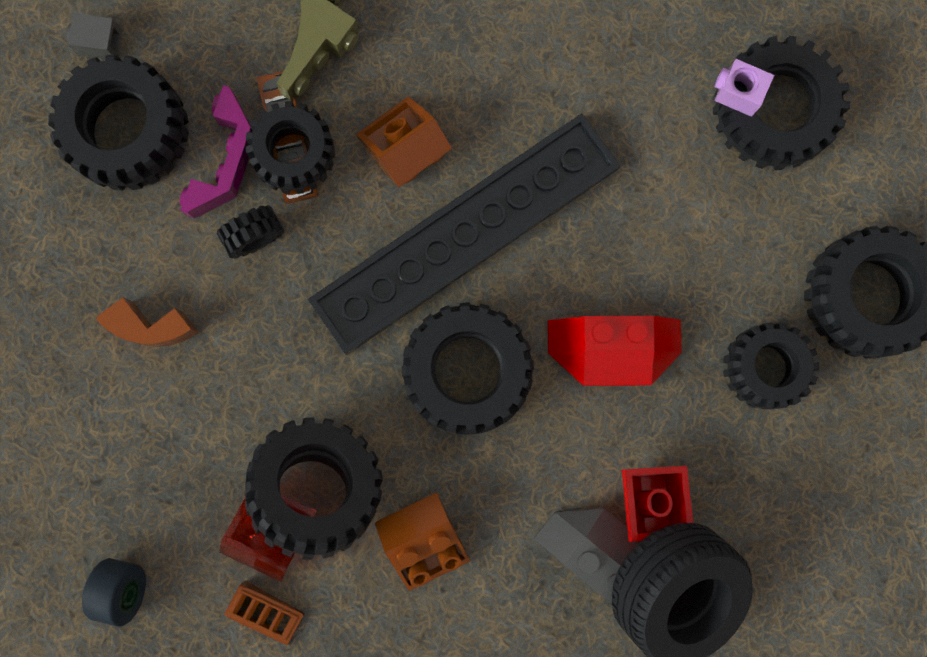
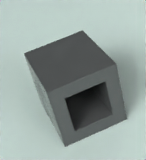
M73 13L72 23L68 25L66 30V40L68 46L77 55L105 59L106 55H118L122 29L113 18Z

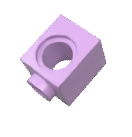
M735 59L729 69L722 68L714 85L719 91L714 101L752 117L761 107L774 75ZM734 82H742L746 86L747 92L739 91L735 87Z

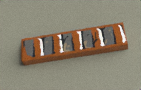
M283 71L256 77L263 109L267 113L273 110L272 104L278 103L281 108L285 107V101H290L280 94L276 84ZM294 97L291 101H293L294 107L298 108ZM295 134L280 139L273 150L275 160L282 163L297 162L308 152L305 137ZM309 186L303 188V194H297L295 190H291L290 194H283L286 204L318 197L317 189L315 188L311 191Z

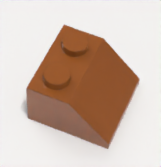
M409 96L356 134L385 174L398 188L414 180L418 173L429 165L441 160L444 154L452 149L435 118Z

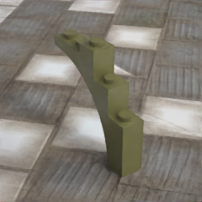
M300 0L301 18L298 39L290 61L276 83L280 94L290 101L294 97L296 98L297 95L301 96L305 93L310 84V77L315 70H321L327 63L329 52L341 58L346 50L349 52L356 45L359 39L357 21L335 6L341 0Z

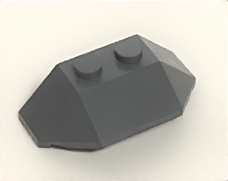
M605 508L554 512L534 537V540L611 604L613 583L618 569L628 553L640 542H629L627 526Z

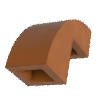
M124 297L96 317V320L115 336L146 346L174 345L199 333L184 312L176 308L151 326L134 302Z

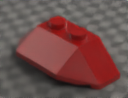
M581 316L547 320L548 354L582 386H651L682 353L681 319L660 316Z

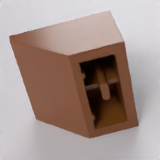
M437 492L374 522L384 552L408 591L423 586L429 581L470 562Z

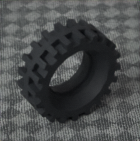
M777 36L769 37L762 45L758 41L751 44L746 52H741L736 57V59L768 73L793 77L804 86L811 101V111L806 122L797 129L788 131L771 128L761 121L756 112L751 117L716 101L713 107V115H718L719 123L716 126L717 132H724L728 139L724 144L728 149L734 146L741 152L738 158L742 161L750 158L756 161L755 167L761 169L766 165L774 166V170H782L786 166L791 165L795 168L823 151L837 138L835 136L837 132L844 128L847 120L842 119L843 114L850 109L851 101H844L843 95L850 90L848 82L839 83L837 77L843 72L840 64L832 68L826 61L831 54L827 50L821 55L812 51L815 43L810 40L803 46L796 45L797 36H788L784 42H778ZM734 82L735 87L739 91L747 92V88L742 82ZM718 88L715 91L714 97H716L719 91Z

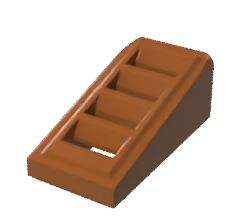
M247 581L240 584L224 613L228 618L285 645L289 644L305 614ZM246 597L253 598L246 612L241 611L240 608ZM260 602L266 604L258 619L252 617ZM272 608H274L278 612L269 626L265 624V621ZM287 614L291 618L283 633H281L277 628L284 615Z

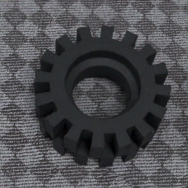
M270 205L259 206L257 209L252 208L247 213L243 212L239 214V217L228 220L229 223L223 224L217 230V235L231 259L254 253L258 249L265 247L268 243H273L276 241V238H280L282 233H284V229Z

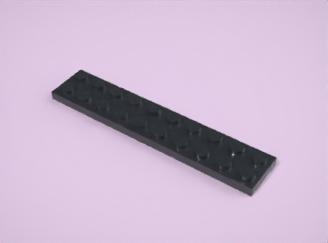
M581 113L311 296L308 300L343 352L348 355L620 168V165L583 113Z

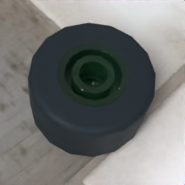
M112 558L100 561L90 573L83 590L82 607L83 613L87 618L118 627L129 623L137 614L145 593L146 576L142 567Z

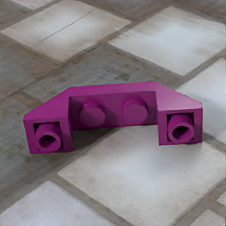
M223 85L220 95L217 94L214 97L211 110L214 119L219 125L236 131L235 133L232 132L228 137L226 144L228 155L225 163H221L216 173L217 186L191 179L189 186L185 187L181 193L180 206L182 207L180 211L194 219L236 198L249 161L245 147L249 146L246 141L247 132L252 133V129L235 94L230 87Z

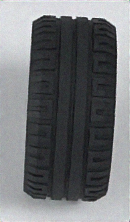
M678 523L665 526L641 540L628 553L619 567L613 583V614L620 627L647 657H708L725 645L745 620L753 595L752 573L747 561L709 527L698 523Z

